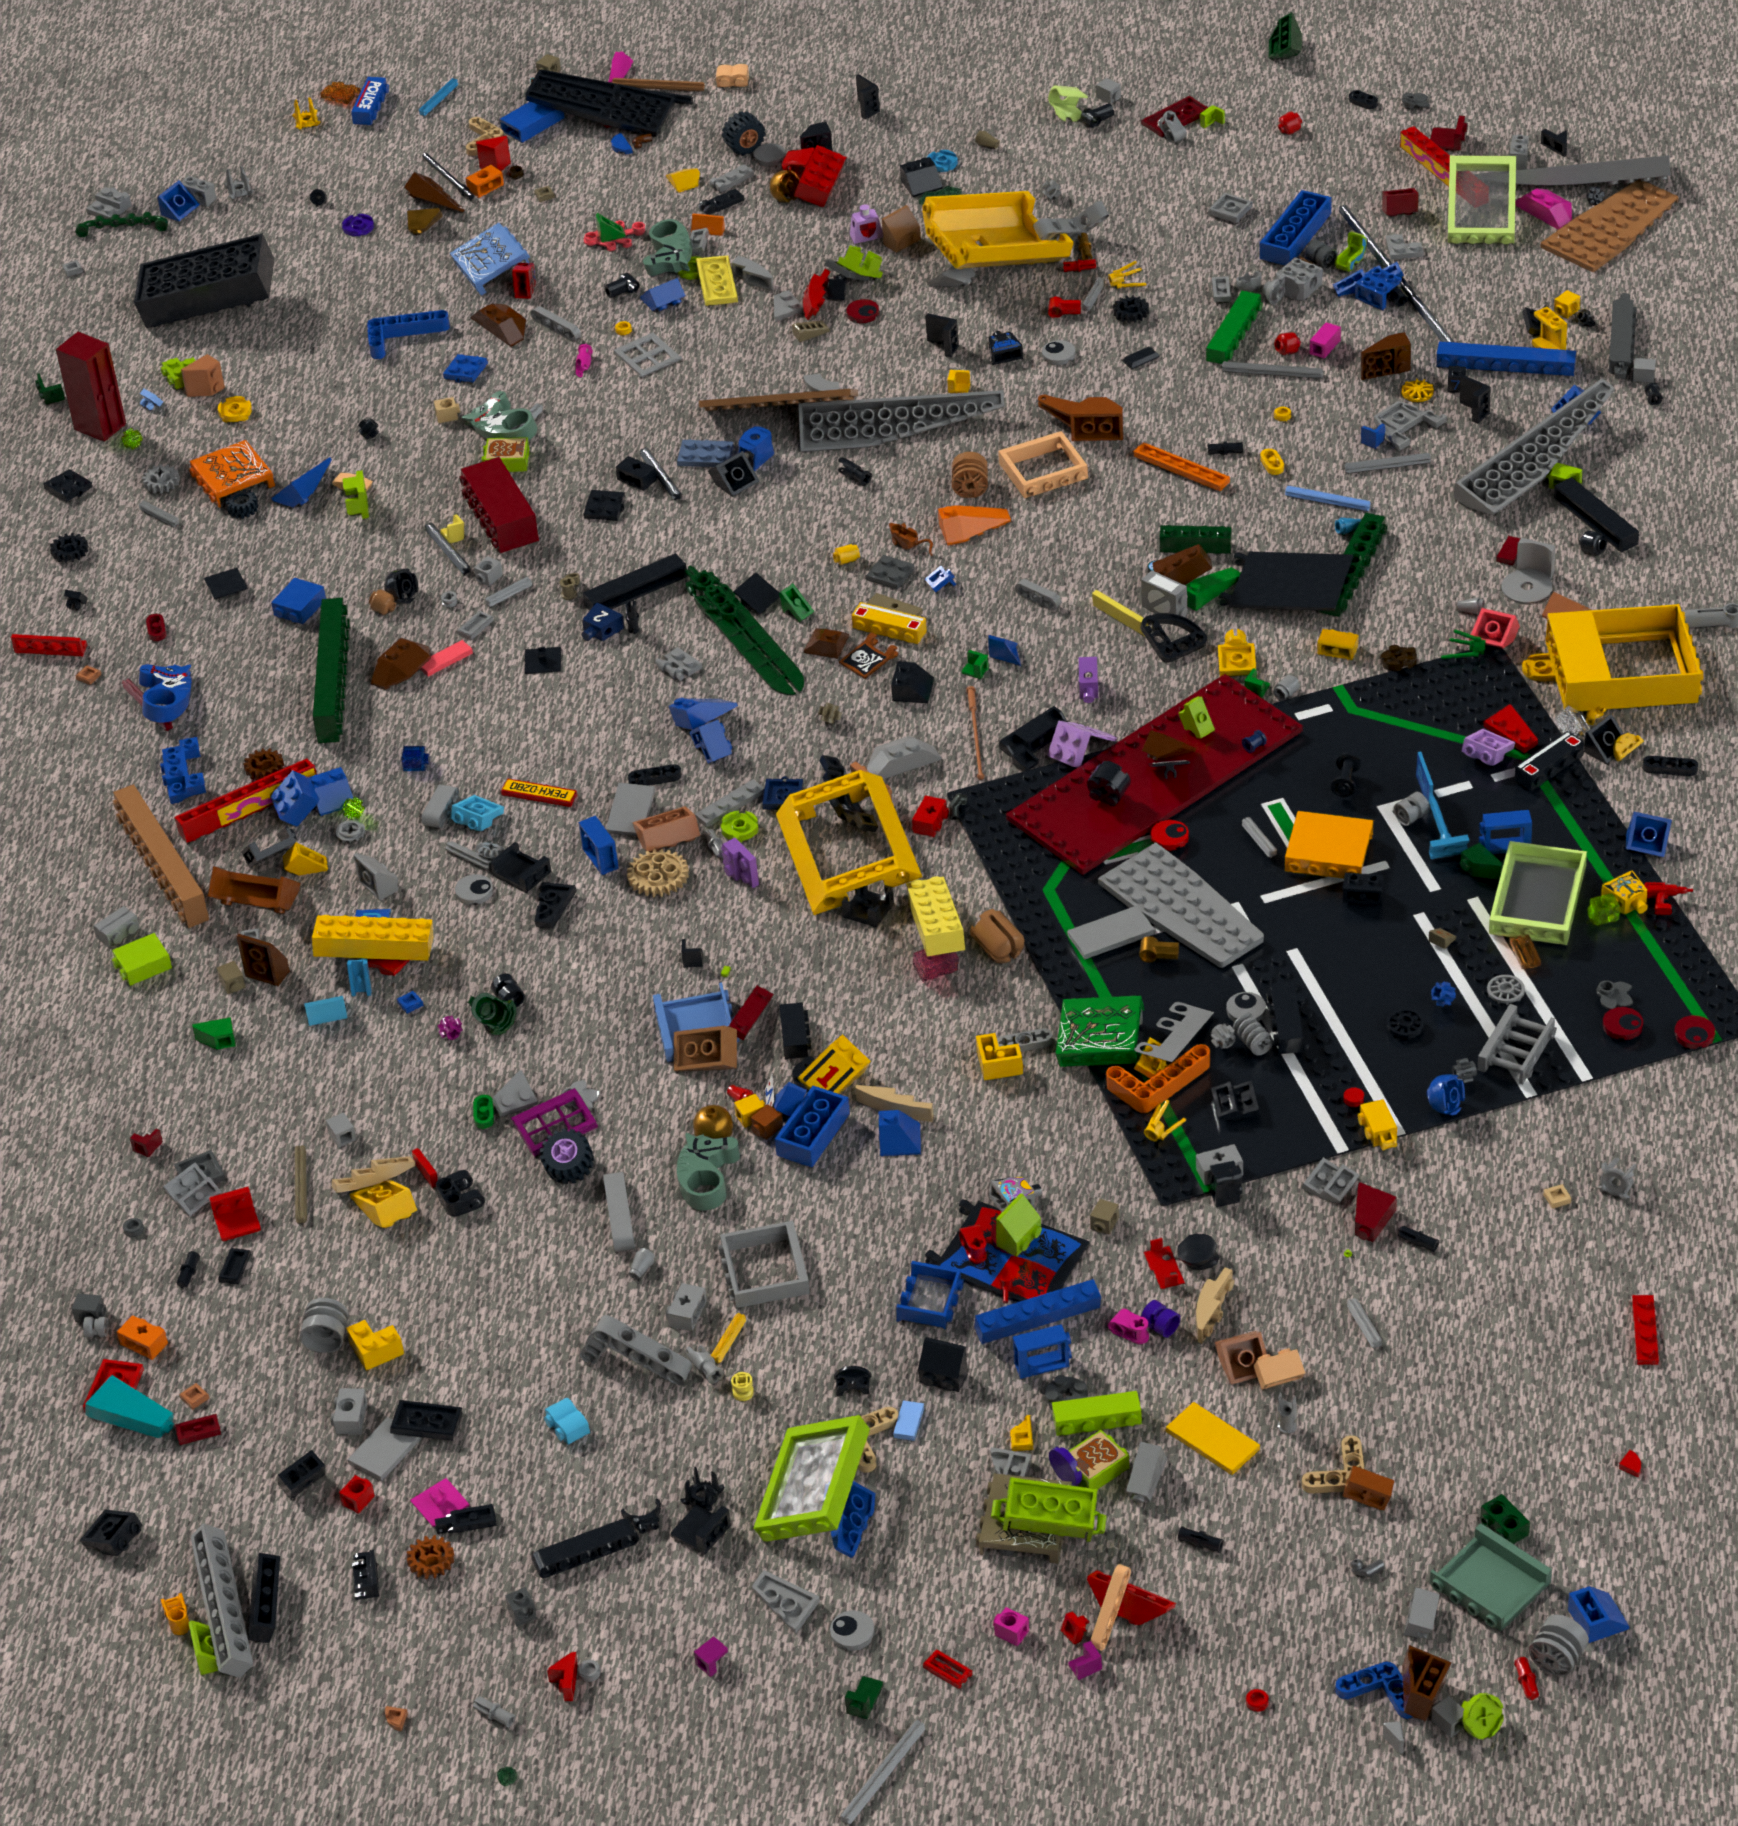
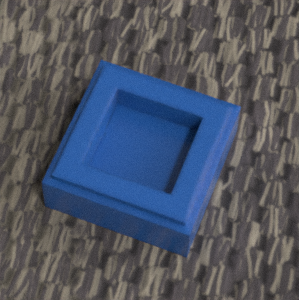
M414 991L397 999V1003L407 1014L424 1006L423 1001Z

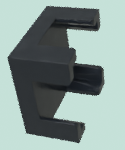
M868 885L855 889V895L851 901H848L846 896L841 901L843 918L878 928L894 904L893 887L885 885L884 895L868 891Z

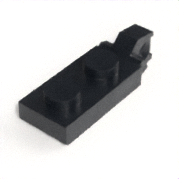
M493 1504L450 1511L449 1515L435 1519L437 1534L447 1532L459 1533L497 1526Z

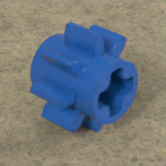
M1449 982L1436 983V986L1431 990L1432 1000L1437 1001L1436 1005L1450 1006L1451 1002L1456 998L1455 988L1450 987Z

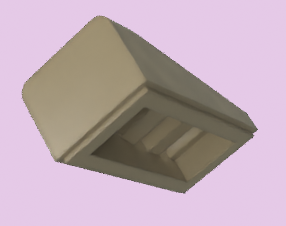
M823 321L792 324L793 335L799 342L830 332V329Z

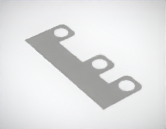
M1175 1002L1169 1010L1185 1015V1018L1181 1022L1167 1017L1161 1018L1156 1023V1026L1173 1032L1161 1046L1141 1042L1136 1046L1135 1051L1173 1062L1214 1012ZM1182 1005L1187 1007V1010L1179 1012L1175 1010V1006ZM1166 1020L1172 1021L1174 1026L1165 1027L1161 1023ZM1143 1045L1151 1046L1153 1050L1150 1052H1144L1140 1050V1047Z

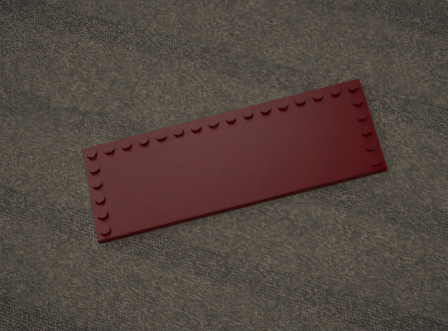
M1223 674L1006 813V820L1084 875L1150 832L1155 824L1168 820L1301 733L1303 725L1227 674ZM1197 696L1202 697L1215 729L1203 738H1197L1191 730H1185L1178 714L1185 709L1184 705ZM1150 730L1193 746L1196 748V751L1166 760L1158 758L1156 761L1148 758V753L1142 751ZM1260 730L1266 736V744L1257 747L1253 753H1248L1242 746V739L1250 737L1254 734V731ZM1178 760L1190 761V764L1174 765L1177 776L1173 778V772L1168 771L1167 779L1164 778L1165 766L1150 767L1148 764ZM1104 761L1118 764L1122 767L1121 771L1124 774L1127 772L1131 779L1130 786L1115 806H1110L1100 800H1093L1089 796L1090 791L1087 788V780L1098 764H1102Z

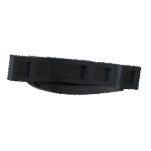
M826 755L821 756L819 762L825 771L822 777L824 782L847 775L845 767L842 766L838 758ZM848 794L829 800L840 819L847 820L849 824L857 826L861 831L876 832L879 826L874 820V816L866 814L858 802L852 804Z

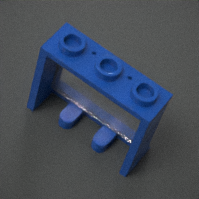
M912 1261L911 1277L907 1276L906 1291L901 1293V1305L897 1304L896 1321L906 1320L946 1329L947 1323H951L954 1311L952 1308L953 1306L957 1307L959 1295L957 1293L963 1289L964 1279H961V1270Z

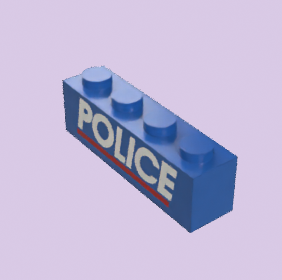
M367 78L351 111L353 124L371 125L373 120H376L377 112L381 109V103L385 101V95L389 92L386 78Z

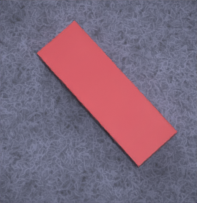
M461 640L432 655L431 659L420 670L429 677L473 654L472 648Z

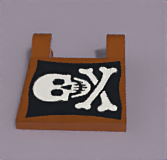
M871 632L863 643L841 659L839 663L865 679L887 661L899 655L896 651L898 648L895 645H890L885 653L873 647L878 643V640L875 639L877 634Z

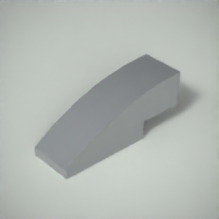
M737 256L732 261L733 275L743 278L744 283L771 291L774 289L773 276L764 267L741 256Z

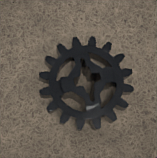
M1132 295L1130 298L1125 296L1124 299L1120 297L1119 301H1115V304H1113V316H1116L1117 320L1121 319V322L1126 320L1128 323L1131 321L1137 323V320L1143 321V318H1147V314H1149V303L1146 302V299L1141 300L1140 296L1135 297Z
M66 533L64 537L58 536V540L54 539L53 543L50 544L51 555L54 560L58 559V562L64 560L67 563L69 560L71 562H74V559L81 560L80 556H86L85 552H88V542L80 534L74 536V533H71L68 536Z

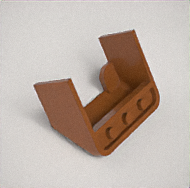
M213 866L208 897L221 900L220 904L232 906L233 902L274 909L273 912L285 914V911L290 910L297 897L301 883L281 876L280 879L230 872Z

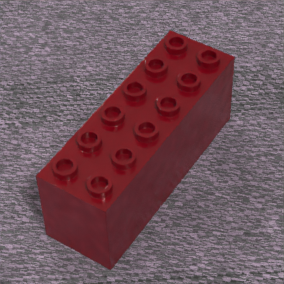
M78 331L56 348L73 427L76 431L105 442L126 425L109 343Z
M500 457L461 468L459 479L464 488L461 490L464 500L467 499L469 508L473 509L475 518L479 519L481 528H485L486 536L488 539L491 538L494 549L497 548L499 553H503L539 541L535 513Z

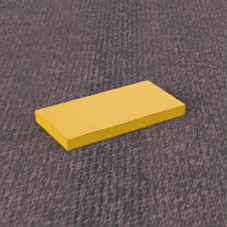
M1192 1402L1166 1426L1168 1434L1231 1475L1237 1472L1260 1450V1444L1195 1402Z

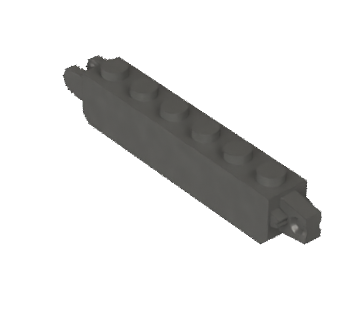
M1622 293L1620 299L1613 301L1609 372L1615 375V379H1626L1634 364L1637 307H1633L1634 300H1630L1628 293Z

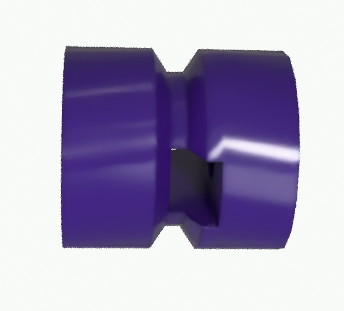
M1157 1300L1150 1301L1141 1314V1317L1147 1319L1148 1327L1154 1329L1155 1332L1164 1338L1170 1337L1177 1330L1181 1321V1316L1177 1312L1167 1308Z

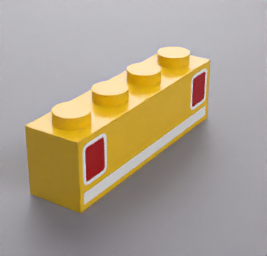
M863 602L859 603L851 615L852 627L854 629L873 632L908 643L919 644L927 632L926 618Z

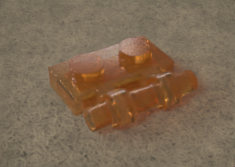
M333 81L320 94L323 99L348 104L355 97V93L360 94L361 88L353 84L346 85L344 82Z

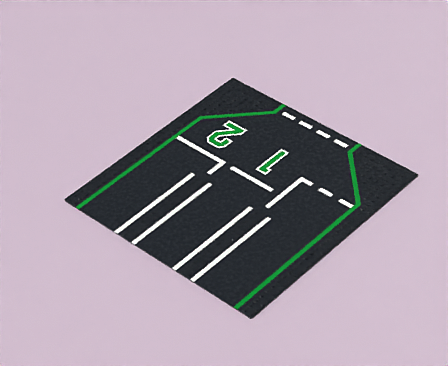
M1485 645L1484 654H1479L1478 657L1437 658L1416 664L1409 669L1404 667L1401 671H1389L1271 704L1303 725V731L1168 819L1176 820L1186 825L1189 831V839L1185 846L1181 848L1179 846L1176 847V850L1167 851L1197 873L1264 934L1263 943L1223 968L1213 964L1151 922L1150 924L1155 929V934L1151 935V937L1156 938L1158 942L1179 943L1178 959L1156 958L1155 961L1149 963L1142 961L1139 957L1142 939L1088 959L1082 957L1068 937L1067 931L1129 909L1128 906L1099 885L1098 878L1151 846L1154 842L1151 840L1150 831L1082 875L1006 820V813L1074 771L1077 767L1060 761L947 793L950 803L956 794L962 793V795H967V803L959 806V821L1014 926L1023 935L1024 945L1060 1014L1063 999L1141 996L1145 1009L1142 1011L1143 1024L1139 1025L1138 1045L1141 1042H1147L1150 1037L1161 1044L1173 1031L1156 1026V1023L1163 1017L1180 1022L1185 1018V1015L1169 1010L1175 1002L1214 1012L1173 1060L1174 1062L1196 1045H1206L1210 1049V1067L1167 1099L1169 1104L1159 1120L1164 1124V1131L1183 1118L1186 1119V1122L1169 1133L1164 1140L1151 1141L1144 1134V1130L1148 1126L1156 1108L1148 1113H1140L1107 1089L1106 1071L1112 1066L1123 1068L1143 1083L1148 1081L1149 1077L1134 1069L1136 1063L1088 1065L1161 1206H1168L1210 1193V1184L1204 1185L1196 1170V1155L1224 1146L1235 1144L1243 1160L1242 1183L1321 1161L1323 1157L1328 1159L1372 1146L1371 1140H1367L1365 1136L1364 1126L1360 1125L1358 1121L1360 1106L1350 1107L1344 1102V1092L1349 1088H1359L1364 1092L1363 1104L1384 1099L1396 1123L1397 1138L1702 1049V1046L1697 1047V1049L1684 1047L1676 1040L1674 1033L1675 1025L1686 1016L1696 1015L1705 1017L1713 1023L1715 1038L1709 1046L1738 1038V991L1673 896H1668V899H1664V903L1672 905L1671 915L1655 914L1656 898H1647L1646 904L1648 908L1642 914H1639L1636 910L1623 914L1601 899L1603 884L1631 870L1643 885L1646 882L1663 881L1643 853L1626 849V827L1581 761L1576 760L1566 769H1563L1532 791L1515 781V766L1562 734L1503 648ZM1467 650L1459 653H1469L1473 651ZM1509 704L1512 705L1538 739V745L1525 754L1514 747L1513 750L1504 754L1503 761L1495 765H1487L1480 759L1471 758L1462 752L1465 737L1481 729L1490 731L1484 727V721ZM1106 749L1084 755L1081 765ZM1343 752L1354 753L1361 759L1360 769L1352 773L1351 779L1356 784V790L1349 797L1337 796L1331 791L1330 787L1332 780L1340 776L1341 770L1336 766V759ZM1417 752H1422L1433 782V796L1437 800L1448 833L1452 837L1468 835V848L1479 843V836H1482L1479 823L1483 821V814L1529 810L1532 820L1531 844L1587 852L1586 868L1567 945L1489 934V919L1500 880L1472 877L1460 865L1461 854L1436 859L1430 858V841L1439 840L1441 837L1431 808L1428 814L1417 818L1410 825L1405 826L1397 820L1393 811L1394 805L1415 792L1423 794L1416 777ZM1298 811L1373 820V837L1369 840L1362 874L1384 875L1382 905L1343 903L1344 879L1285 871V855ZM1250 817L1277 849L1276 856L1270 858L1265 854L1242 826L1243 819ZM1520 828L1491 830L1490 839L1520 837ZM1506 853L1494 854V856L1504 865ZM1515 861L1502 916L1563 925L1576 870ZM1441 928L1455 935L1456 939L1446 949H1443L1429 942L1430 930ZM1499 975L1515 976L1525 986L1524 996H1522L1521 1000L1509 1003V1005L1517 1006L1519 1018L1544 1026L1547 1025L1551 1017L1555 1018L1554 1027L1557 1028L1555 1037L1553 1039L1550 1038L1533 1067L1531 1077L1527 1078L1523 1085L1519 1084L1518 1072L1494 1064L1492 1066L1489 1065L1486 1072L1478 1070V1055L1509 1006L1501 1002L1497 1004V1001L1488 997L1487 985L1492 978ZM1443 981L1449 982L1450 987L1455 988L1456 998L1451 1002V1005H1444V1007L1436 1005L1437 1001H1433L1431 990L1436 986V983L1442 984ZM1294 982L1303 1033V1052L1279 1054L1278 1046H1274L1273 1035L1276 1032H1272L1271 1020H1274V1018L1269 1016V1006L1271 1004L1267 1003V992H1270V984ZM1600 982H1625L1632 986L1627 994L1632 998L1633 1004L1627 1008L1639 1012L1643 1018L1642 1032L1636 1038L1624 1040V1038L1614 1039L1603 1030V1018L1609 1009H1606L1601 1004V997L1597 995L1596 989ZM1241 992H1252L1264 999L1266 1014L1258 1022L1270 1034V1039L1273 1040L1272 1047L1265 1054H1253L1235 1033V1042L1229 1048L1221 1049L1220 1046L1216 1047L1211 1042L1213 1039L1211 1032L1215 1026L1226 1024V1026L1230 1025L1233 1028L1234 1022L1228 1017L1226 1011L1227 1001L1233 995ZM1178 1005L1175 1006V1010L1184 1012L1187 1010V1007ZM1409 1008L1416 1010L1424 1018L1423 1031L1414 1038H1397L1387 1029V1017L1397 1009ZM1166 1020L1161 1023L1165 1027L1174 1026L1172 1021ZM1518 1025L1516 1027L1513 1026L1511 1031L1536 1039L1541 1035L1540 1032ZM1510 1038L1508 1040L1505 1039L1503 1043L1528 1052L1533 1048L1532 1045ZM1502 1051L1496 1054L1498 1058L1523 1065L1526 1060ZM1468 1058L1469 1062L1473 1061L1477 1069V1075L1473 1076L1472 1082L1464 1083L1465 1098L1464 1101H1460L1459 1107H1462L1456 1115H1444L1432 1109L1427 1098V1089L1431 1082L1440 1075L1453 1074L1452 1067L1457 1065L1456 1060ZM1252 1080L1261 1114L1244 1119L1219 1120L1211 1088L1231 1082L1232 1086H1236Z

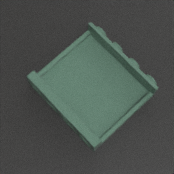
M1481 1523L1475 1528V1537L1438 1573L1433 1569L1430 1571V1585L1435 1591L1442 1592L1453 1603L1460 1604L1471 1615H1477L1489 1627H1495L1499 1631H1502L1551 1583L1552 1578L1551 1568Z

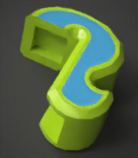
M1353 231L1348 233V247L1335 260L1336 268L1347 272L1354 269V264L1361 262L1366 251V237Z

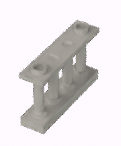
M1510 1004L1478 1055V1070L1486 1072L1489 1065L1492 1066L1494 1064L1518 1072L1519 1084L1523 1085L1525 1080L1531 1077L1533 1067L1550 1038L1553 1039L1557 1031V1028L1554 1027L1555 1018L1551 1017L1547 1025L1544 1026L1519 1018L1517 1006ZM1518 1025L1540 1032L1541 1035L1536 1039L1511 1031L1513 1026L1516 1027ZM1510 1038L1532 1045L1533 1048L1528 1052L1503 1043L1505 1039L1508 1040ZM1502 1051L1526 1060L1523 1065L1498 1058L1496 1054Z

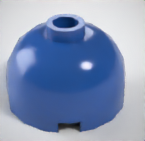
M1440 1075L1431 1082L1427 1089L1429 1104L1438 1113L1456 1115L1462 1107H1459L1460 1101H1464L1465 1088L1462 1079L1457 1078L1458 1075Z

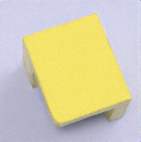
M457 514L453 515V524L447 525V528L441 529L440 532L449 543L461 541L464 539V522Z

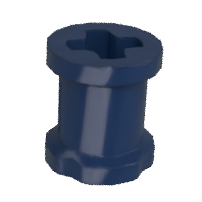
M1256 730L1252 736L1242 739V746L1248 753H1253L1257 747L1266 744V736L1260 730Z

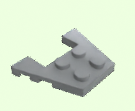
M1400 401L1374 416V423L1377 426L1381 423L1385 424V436L1398 451L1410 445V438L1402 433L1421 421H1425L1435 428L1447 422V416L1444 414L1438 416L1434 414V411L1418 410L1417 406Z

